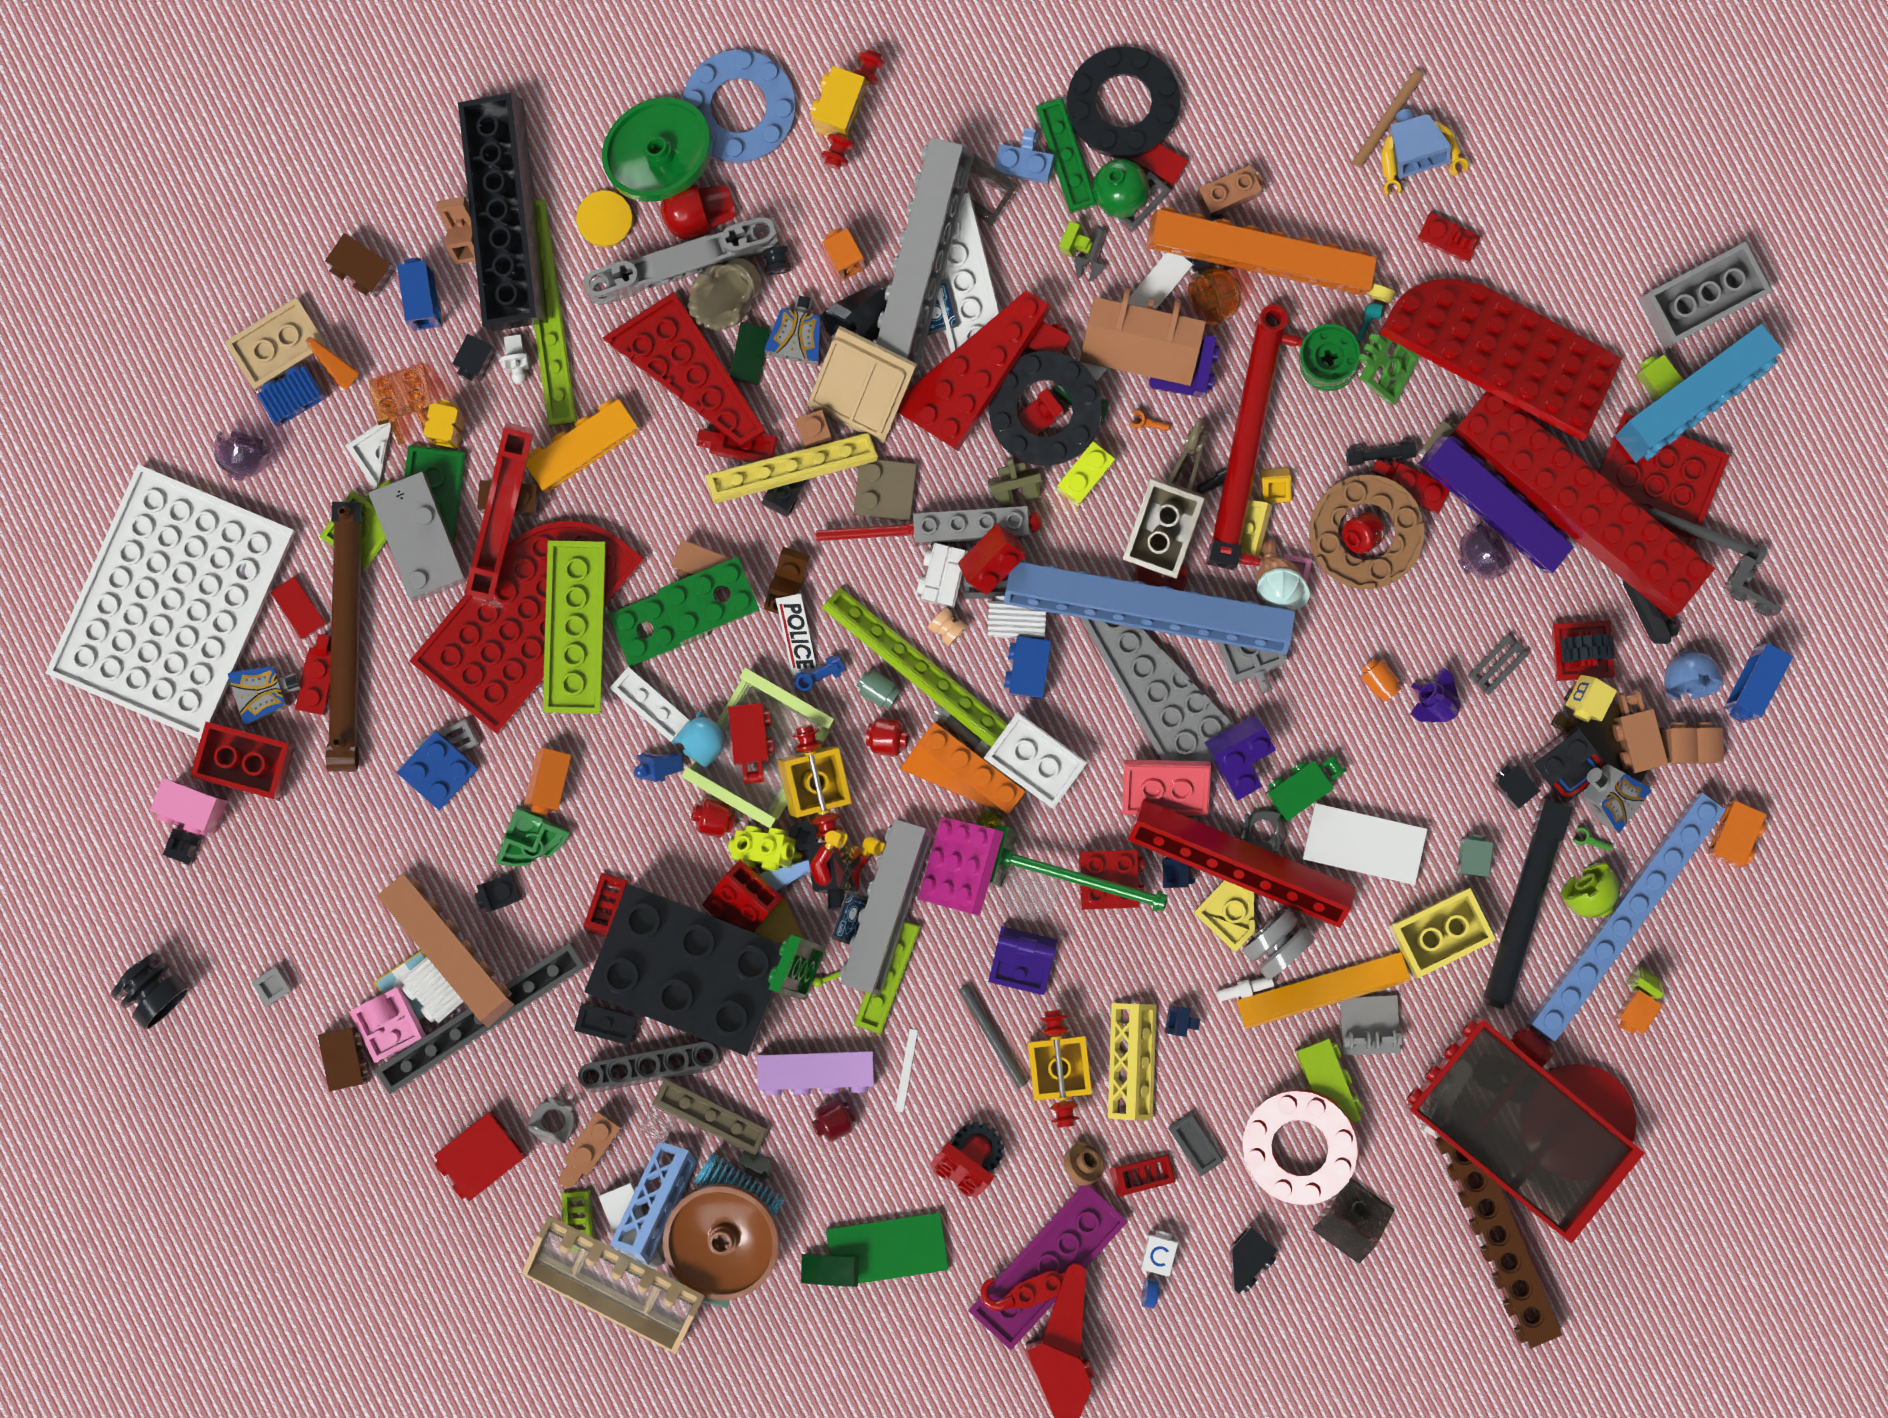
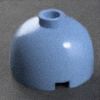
M1695 649L1681 651L1679 656L1675 657L1667 665L1664 674L1666 695L1674 700H1681L1680 695L1692 694L1690 700L1706 697L1720 690L1719 684L1721 686L1724 685L1722 673L1716 661L1705 653L1696 652Z

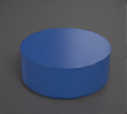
M1145 1279L1141 1296L1142 1307L1153 1309L1156 1306L1159 1294V1282L1156 1279Z

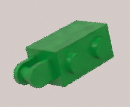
M1336 754L1319 766L1315 760L1309 764L1306 760H1303L1291 769L1294 773L1286 780L1281 776L1268 785L1270 791L1265 795L1275 810L1283 816L1284 822L1289 821L1334 789L1330 782L1347 771L1346 767L1342 768L1336 760L1338 758ZM1325 766H1327L1333 774L1329 778H1327L1321 770Z

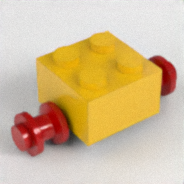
M866 49L865 52H859L857 57L861 61L859 69H853L850 72L832 66L830 73L825 72L820 84V89H822L820 100H814L810 115H812L811 122H814L815 132L828 136L827 140L831 143L829 151H822L821 157L825 159L824 164L831 168L840 169L841 166L846 167L849 163L845 158L847 150L854 149L855 143L849 140V136L865 96L866 85H877L879 79L875 76L877 68H884L885 61L881 59L882 55L876 51Z

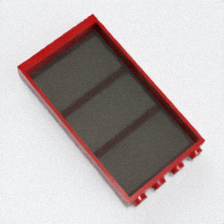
M1477 1018L1474 1021L1471 1019L1461 1031L1463 1036L1457 1043L1452 1042L1443 1052L1445 1058L1439 1066L1434 1064L1425 1074L1426 1082L1420 1089L1415 1087L1407 1096L1406 1101L1408 1104L1405 1108L1562 1238L1572 1244L1645 1153L1485 1020Z

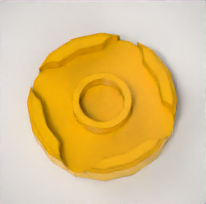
M601 190L591 193L582 200L577 209L576 222L579 232L586 241L596 247L608 248L620 244L632 230L633 215L629 204L622 196L613 191Z

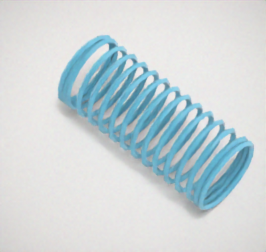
M713 1152L696 1177L694 1184L699 1185L701 1183V1187L705 1186L708 1182V1185L715 1183L727 1184L735 1169V1165L730 1168L723 1178L730 1165V1161L727 1162L717 1175L724 1162V1158H722L710 1174L719 1158V1154L717 1155ZM741 1169L736 1171L728 1184L734 1185ZM744 1172L738 1179V1181L735 1184L736 1186L740 1187L746 1176V1172ZM749 1176L746 1179L744 1184L741 1186L742 1188H747L748 1184L752 1179V1176ZM755 1179L752 1182V1184L747 1189L748 1191H753L757 1183V1179ZM760 1183L753 1193L756 1196L760 1192L763 1183ZM766 1186L758 1196L761 1200H763L768 1190V1186ZM771 1190L763 1200L766 1205L771 1199L774 1190ZM779 1193L773 1197L767 1206L774 1217L786 1200L785 1197L781 1196L777 1201Z

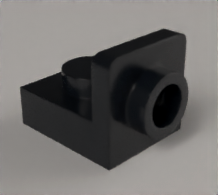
M512 873L487 883L476 885L478 892L474 893L479 908H485L488 913L522 900Z

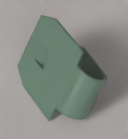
M744 1151L739 1160L740 1163L748 1168L746 1173L763 1180L769 1177L773 1169L772 1163L768 1161L769 1158L760 1153L754 1156Z

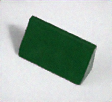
M740 322L730 372L732 380L759 385L769 329Z

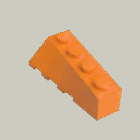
M935 722L917 743L900 768L902 771L1007 816L1026 792Z

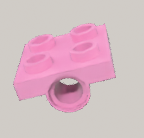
M401 985L349 1011L374 1063L426 1037Z

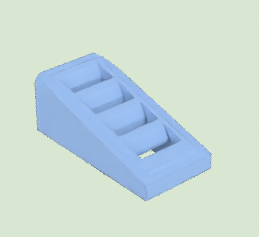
M809 859L793 863L791 868L779 867V871L768 870L760 875L765 882L778 892L810 873Z

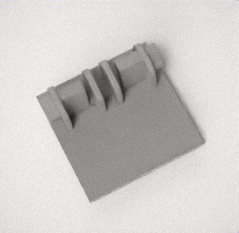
M1397 995L1355 997L1340 1002L1343 1056L1401 1053L1402 1034L1399 1031Z

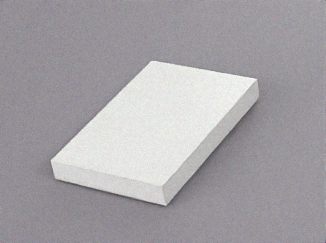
M1019 712L1015 714L983 758L1052 809L1056 807L1087 764L1085 760Z

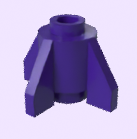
M1442 668L1436 676L1435 680L1438 683L1429 682L1423 687L1417 683L1411 685V688L1419 694V700L1421 701V704L1417 703L1410 713L1417 721L1447 722L1458 715L1461 702L1458 698L1454 677L1447 669Z

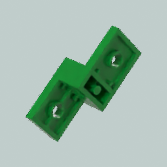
M735 557L659 588V594L612 612L608 616L628 666L631 668L709 636V631L756 613L760 609L738 557ZM727 587L731 592L729 600L726 602L715 600L714 593L717 588ZM644 622H648L653 626V634L648 638H641L637 633L639 625Z

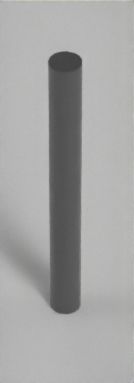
M969 985L958 990L1016 1087L1019 1089L1026 1085V1079Z

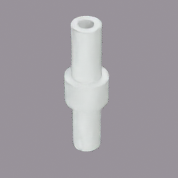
M1266 977L1250 982L1246 979L1237 982L1236 986L1216 991L1218 1002L1236 997L1243 999L1253 996V992L1274 987L1272 979L1267 980Z

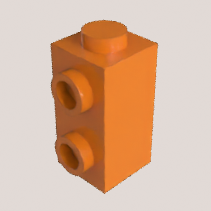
M547 748L537 749L524 805L532 807L531 812L548 815L549 811H558L571 755Z

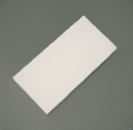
M1315 803L1302 860L1415 885L1427 829Z

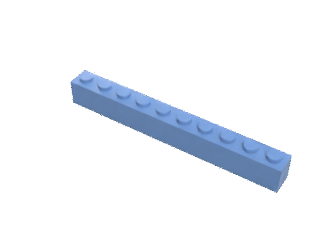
M1021 561L1009 573L1004 604L1286 655L1291 643L1295 611L1287 610L1281 606L1268 607L1253 601L1240 602L1225 596L1212 597L1202 595L1197 591L1184 592L1174 590L1169 586L1156 587L1146 585L1140 581L1129 582L1118 580L1112 576L1089 575L1084 571L1061 570L1056 566L1033 565L1028 561Z
M1698 793L1693 796L1613 906V911L1604 917L1526 1024L1549 1041L1556 1042L1725 812L1723 807L1704 793Z

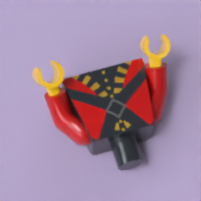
M832 830L826 833L825 842L807 845L812 889L814 892L827 894L828 910H841L846 892L855 893L859 890L860 871L870 860L868 858L870 854L879 856L884 851L885 844L874 837H866L862 843L864 850L861 852L860 847L846 844L848 839L846 833L840 830Z

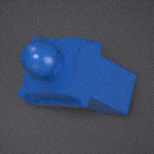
M642 752L640 755H637L640 765L635 767L634 775L641 780L665 781V776L683 771L681 754L672 752L661 756Z

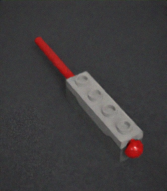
M1027 506L914 513V524L816 530V541L914 535L915 546L934 545V543L979 542L996 524L1009 531L1017 539H1029V528H1031L1032 533L1037 532L1042 526V518L1035 511H1030V516L1028 517Z

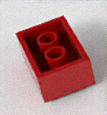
M205 721L190 777L280 801L295 745Z

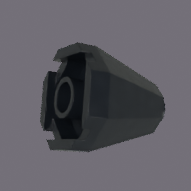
M871 285L829 306L820 315L827 333L832 337L837 332L839 326L873 342L874 339H877L880 328H878L880 313L882 311L885 312L887 304L885 300L886 289L881 286Z

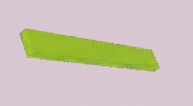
M545 199L535 201L548 323L536 324L534 329L548 426L552 427L576 423L577 416Z
M841 587L825 602L822 607L825 612L990 747L994 745L1008 724Z

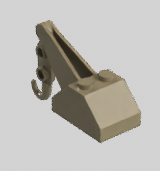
M1202 417L1198 418L1194 427H1192L1191 431L1189 430L1184 444L1185 449L1168 481L1151 477L1123 556L1125 561L1176 579L1179 576L1192 543L1206 499V495L1192 491L1201 454L1211 427L1203 424L1204 419ZM1197 451L1188 489L1175 485L1189 455Z

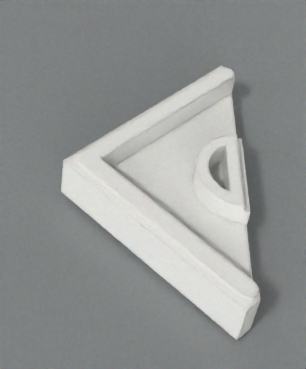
M387 417L345 445L374 489L380 486L393 423L390 417Z

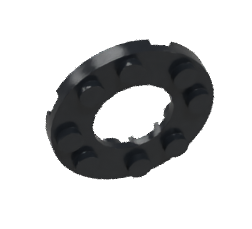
M1127 46L1113 47L1092 55L1077 69L1069 85L1067 112L1073 130L1088 144L1089 148L1108 157L1134 158L1153 151L1156 146L1172 133L1179 116L1180 92L1173 73L1161 59L1139 48ZM1125 75L1138 79L1147 87L1152 103L1150 111L1143 121L1134 126L1121 128L1113 126L1102 119L1097 111L1095 100L1098 90L1106 81L1113 77Z
M1051 351L1033 352L1019 357L989 403V419L997 440L1015 458L1028 464L1039 466L1059 465L1073 460L1082 454L1095 439L1102 417V395L1094 376L1076 359ZM1050 380L1060 384L1069 393L1072 400L1073 413L1069 424L1060 433L1051 437H1040L1030 433L1022 425L1018 415V405L1022 393L1029 385L1038 381Z

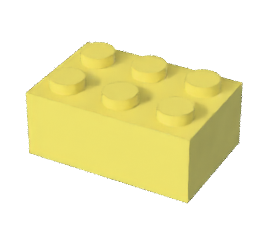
M1465 888L1388 926L1414 978H1420L1496 940L1471 888Z

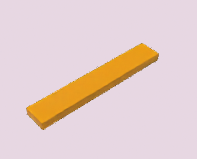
M1402 952L1239 999L1236 1000V1004L1244 1029L1246 1030L1410 982V975Z

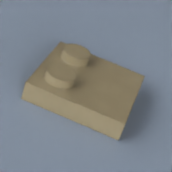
M877 460L860 465L853 515L910 522L917 465Z

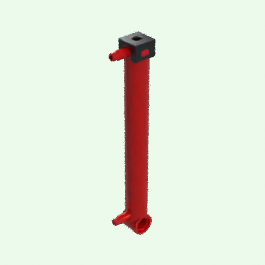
M1277 304L1266 306L1255 321L1256 329L1216 524L1206 559L1207 565L1234 570L1238 563L1259 566L1261 562L1260 557L1241 552L1242 546L1240 544L1281 344L1301 347L1304 339L1297 335L1284 333V328L1288 322V315ZM1273 316L1277 320L1278 326H1269L1265 321V317Z

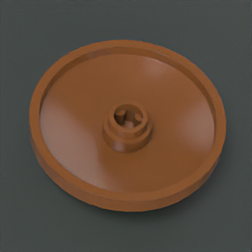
M710 1184L688 1193L672 1210L663 1233L664 1255L673 1275L681 1284L703 1294L705 1298L713 1300L740 1298L760 1287L772 1272L780 1248L779 1229L767 1205L754 1193L731 1184Z

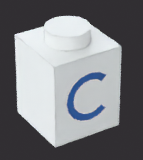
M1156 1230L1155 1235L1148 1233L1140 1263L1141 1270L1170 1276L1178 1245L1176 1240H1172L1173 1234Z

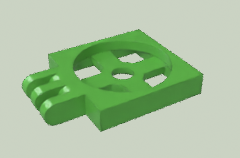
M1371 333L1369 340L1373 343V346L1366 343L1363 348L1368 353V356L1360 354L1358 358L1365 365L1359 379L1386 403L1395 405L1420 355L1398 344L1393 355L1389 357L1386 353L1391 344L1395 342L1384 336L1379 337ZM1393 362L1394 368L1391 372H1389V367ZM1381 366L1383 374L1377 383L1374 380V376ZM1391 379H1395V381L1388 387Z

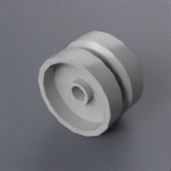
M1289 908L1264 924L1241 949L1250 961L1258 960L1266 953L1269 954L1260 963L1258 969L1267 980L1279 974L1315 940V937L1306 928H1300L1292 935H1288L1297 925L1298 918Z

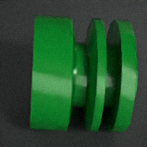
M1336 324L1320 325L1307 334L1300 348L1299 365L1300 372L1308 384L1315 389L1329 392L1338 391L1352 381L1359 366L1358 358L1360 356L1359 343L1354 334L1345 327ZM1326 355H1329L1331 359H1335L1333 366H1329L1327 362L1322 363Z

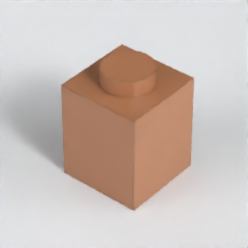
M822 410L795 418L805 449L832 441Z

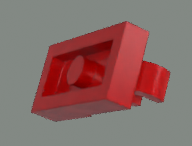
M1430 212L1417 240L1468 264L1481 236Z

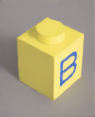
M1580 675L1566 706L1574 710L1573 715L1585 722H1589L1590 719L1602 721L1617 690L1595 677Z

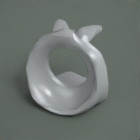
M549 1097V1102L541 1103L534 1110L528 1122V1130L545 1144H564L570 1138L574 1129L575 1117L572 1112L573 1107L566 1105L564 1101ZM549 1110H559L565 1117L564 1127L558 1132L547 1131L542 1125L543 1115Z

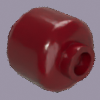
M834 1099L817 1107L814 1111L816 1120L811 1122L818 1137L824 1136L826 1140L833 1142L850 1134L853 1131V1124L856 1123V1119L847 1102L842 1103L839 1099Z

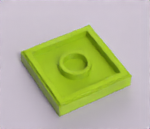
M351 491L344 502H361L365 504V525H362L361 566L367 570L387 543V539L373 504L356 492ZM330 521L319 537L332 546L334 523Z

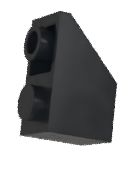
M1250 1225L1230 1246L1232 1288L1238 1294L1242 1290L1248 1292L1257 1282L1256 1274L1262 1268L1266 1271L1276 1260L1274 1254L1277 1250Z

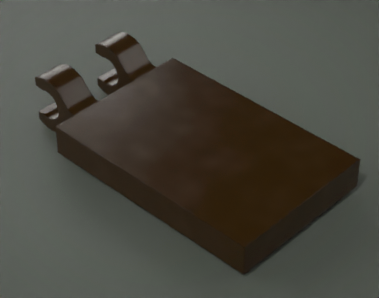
M1573 688L1568 690L1564 698L1565 701H1568ZM1611 702L1602 721L1590 719L1589 722H1585L1576 718L1572 722L1561 714H1555L1550 725L1566 732L1577 724L1609 765L1626 773L1640 783L1642 782L1648 770L1628 774V770L1624 769L1621 764L1620 753L1623 752L1621 743L1616 741L1613 734L1614 719L1622 717L1618 704ZM1659 727L1660 735L1662 738V729Z

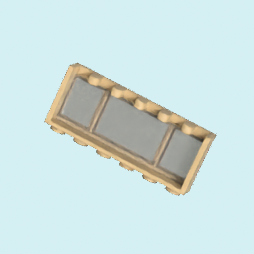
M550 1215L537 1235L521 1275L674 1354L677 1353L705 1297L703 1294Z

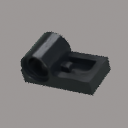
M807 480L767 490L763 497L762 505L788 518Z

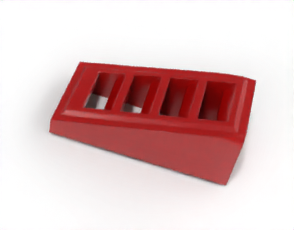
M601 873L584 923V930L586 932L606 937L627 883L629 884L628 880ZM608 885L619 888V892L615 893L605 890L604 886ZM601 896L616 900L615 904L600 900ZM598 907L612 911L611 916L597 912ZM594 919L607 922L608 925L604 926L594 923Z
M1169 1154L1110 1168L1117 1197L1176 1182ZM1160 1162L1164 1177L1162 1180H1159L1155 1163ZM1147 1165L1149 1167L1152 1182L1148 1183L1144 1167ZM1137 1168L1141 1185L1136 1184L1133 1169ZM1124 1171L1126 1173L1129 1188H1126L1123 1176Z

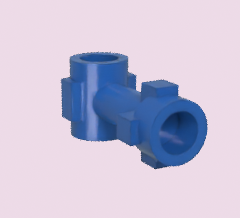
M833 656L826 658V665L807 674L802 671L795 673L796 676L792 683L794 689L807 693L811 691L813 683L831 674L834 678L841 676V673L846 670L840 657L836 656L833 658Z

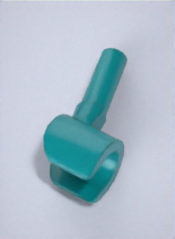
M1370 303L1365 307L1363 323L1356 339L1363 340L1371 319L1380 320L1382 313L1381 304Z

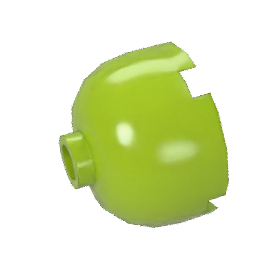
M1596 863L1583 869L1586 873L1583 877L1576 881L1574 875L1563 886L1560 894L1564 903L1572 912L1583 918L1605 917L1613 911V906L1620 895L1617 876L1606 863Z

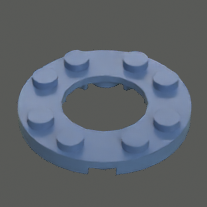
M729 50L708 58L692 73L683 94V100L694 105L703 114L710 126L713 136L711 156L724 162L749 163L770 155L788 137L795 119V97L788 77L774 61L762 54L749 50ZM736 79L748 80L760 87L765 95L767 104L765 116L759 125L750 131L741 133L727 131L718 125L712 116L711 110L713 95L717 89L724 83Z

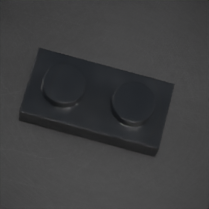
M581 1003L574 1031L630 1046L638 1017Z

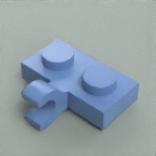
M1025 128L1022 137V148L1003 144L999 145L993 172L997 175L1049 185L1056 157L1054 154L1035 151L1039 134L1036 133V129Z

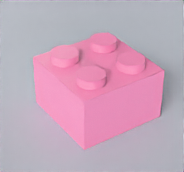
M162 778L150 811L157 813L156 819L178 826L181 822L185 824L184 830L206 836L207 832L216 833L228 801L180 782Z

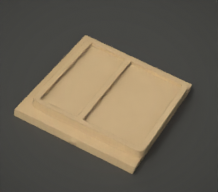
M839 326L807 406L816 411L822 410L824 415L862 434L869 433L872 439L884 444L917 364Z

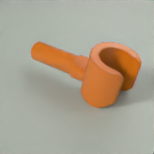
M1139 410L1131 412L1132 415L1142 417V421L1139 424L1129 422L1131 427L1136 430L1143 429L1144 427L1169 430V424L1148 419Z

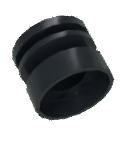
M156 953L148 955L130 967L111 991V996L115 1000L125 996L121 1002L123 1009L135 1003L138 1004L132 1013V1018L144 1030L150 1029L169 1014L190 989L177 974L165 980L162 979L169 966L166 963L157 966L161 958Z

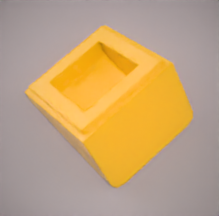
M1289 468L1260 470L1262 501L1267 503L1291 502V475Z

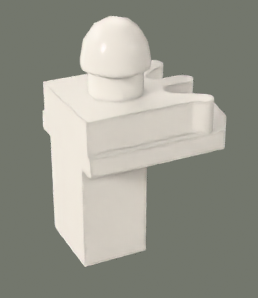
M521 334L504 337L506 356L501 357L502 366L507 373L512 372V381L520 385L525 381L526 375L523 371L530 370V358L524 352Z

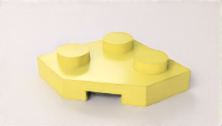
M1224 880L1193 914L1236 953L1255 932L1254 892Z

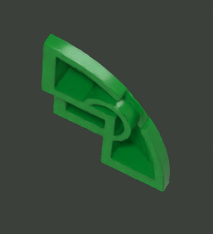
M516 805L498 850L495 863L506 866L531 865V860L545 855V858H548L564 844L570 831L540 814L533 813L531 810Z

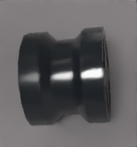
M776 246L762 251V256L767 262L765 267L766 275H779L793 270V265L788 259L790 254L789 246Z
M804 821L795 823L790 828L788 837L796 840L795 848L802 851L807 850V845L816 844L818 836H815V833H817L815 827Z

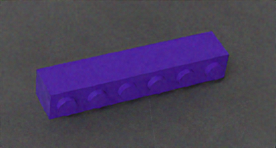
M1453 436L1450 438L1439 437L1418 464L1542 572L1554 573L1574 548L1567 541L1569 536L1557 527L1553 529L1546 523L1548 518L1542 512L1530 509L1526 505L1528 501L1524 496L1516 491L1512 493L1506 488L1507 482L1496 473L1490 474L1484 468L1486 464L1479 457L1473 454L1470 456L1463 450L1465 446L1461 441Z

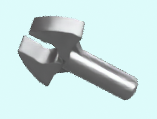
M1101 228L1095 229L1091 240L1093 245L1089 254L1082 258L1075 256L1074 266L1078 279L1080 278L1082 268L1088 265L1089 262L1091 263L1092 272L1088 282L1093 281L1103 272L1105 265L1099 264L1097 257L1106 234L1105 230Z

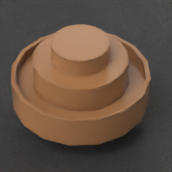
M1085 1142L1077 1143L1067 1149L1064 1155V1166L1067 1174L1073 1181L1086 1186L1093 1184L1102 1177L1104 1163L1097 1149Z

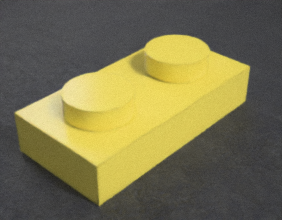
M1249 500L1240 544L1242 546L1241 552L1252 554L1256 557L1260 556L1273 505L1267 502Z

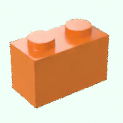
M840 228L835 229L825 236L826 240L822 241L824 254L840 282L865 269L864 258L848 228L843 231Z
M1735 800L1729 801L1707 855L1737 868L1745 867L1746 863L1750 864L1756 852V849L1753 848L1757 837H1762L1766 829L1767 822L1764 819L1767 814Z

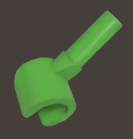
M1580 827L1576 829L1586 835V840L1582 842L1572 839L1576 845L1583 846L1589 844L1608 852L1611 851L1612 845L1590 836L1585 828Z

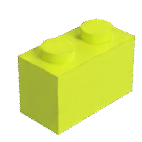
M1092 442L1060 481L1056 490L1079 507L1114 464L1115 458L1095 442Z

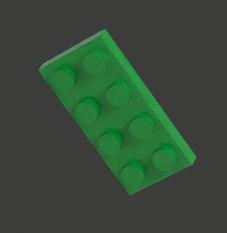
M791 934L789 939H785L781 945L779 955L782 957L778 967L774 966L769 975L768 982L771 983L769 990L806 1000L827 947Z

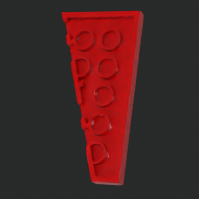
M1027 290L906 391L897 413L956 451H959L1052 307Z
M674 292L602 337L607 344L740 447L746 446L766 433Z

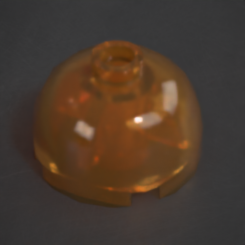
M1215 267L1191 275L1190 278H1193V282L1188 284L1189 298L1196 314L1201 311L1206 318L1202 321H1206V325L1213 327L1231 319L1240 307L1242 292L1240 282L1226 270Z

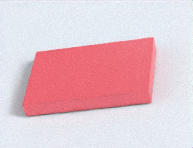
M1124 759L1122 814L1136 815L1143 799L1183 816H1208L1211 761Z

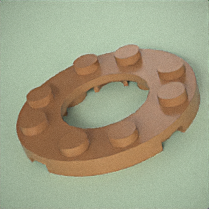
M1358 475L1336 483L1319 499L1311 516L1309 539L1314 557L1330 577L1349 587L1375 589L1394 583L1413 567L1422 550L1425 529L1418 504L1405 488L1393 480L1382 476ZM1361 504H1372L1381 507L1389 514L1394 523L1395 536L1391 547L1385 554L1372 560H1361L1352 557L1344 550L1339 541L1338 528L1342 517L1349 509Z

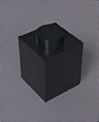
M467 333L452 363L458 369L456 374L469 381H472L473 378L481 381L496 353V349L492 345Z
M1519 764L1512 768L1509 765L1503 767L1495 774L1497 780L1492 784L1513 810L1520 809L1540 792V789Z

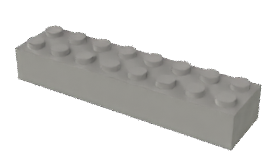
M931 137L929 144H925L922 151L921 159L924 161L922 171L918 172L915 178L914 188L917 189L915 198L909 202L907 208V217H909L907 228H903L899 242L902 245L900 255L896 256L893 262L892 272L895 273L892 284L887 286L885 292V300L887 301L885 312L882 311L878 319L880 331L878 339L873 341L916 363L917 366L913 373L916 376L975 156L964 145Z

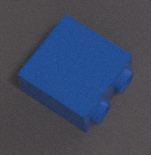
M421 258L404 260V264L397 265L406 323L413 331L442 327L434 271L426 261H421Z

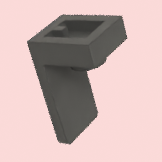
M1747 555L1740 558L1723 588L1730 591L1729 596L1742 603L1746 600L1755 605L1753 609L1763 616L1769 617V615L1775 616L1779 614L1782 610L1781 607L1743 586V584L1748 585L1756 572L1753 569L1756 560Z

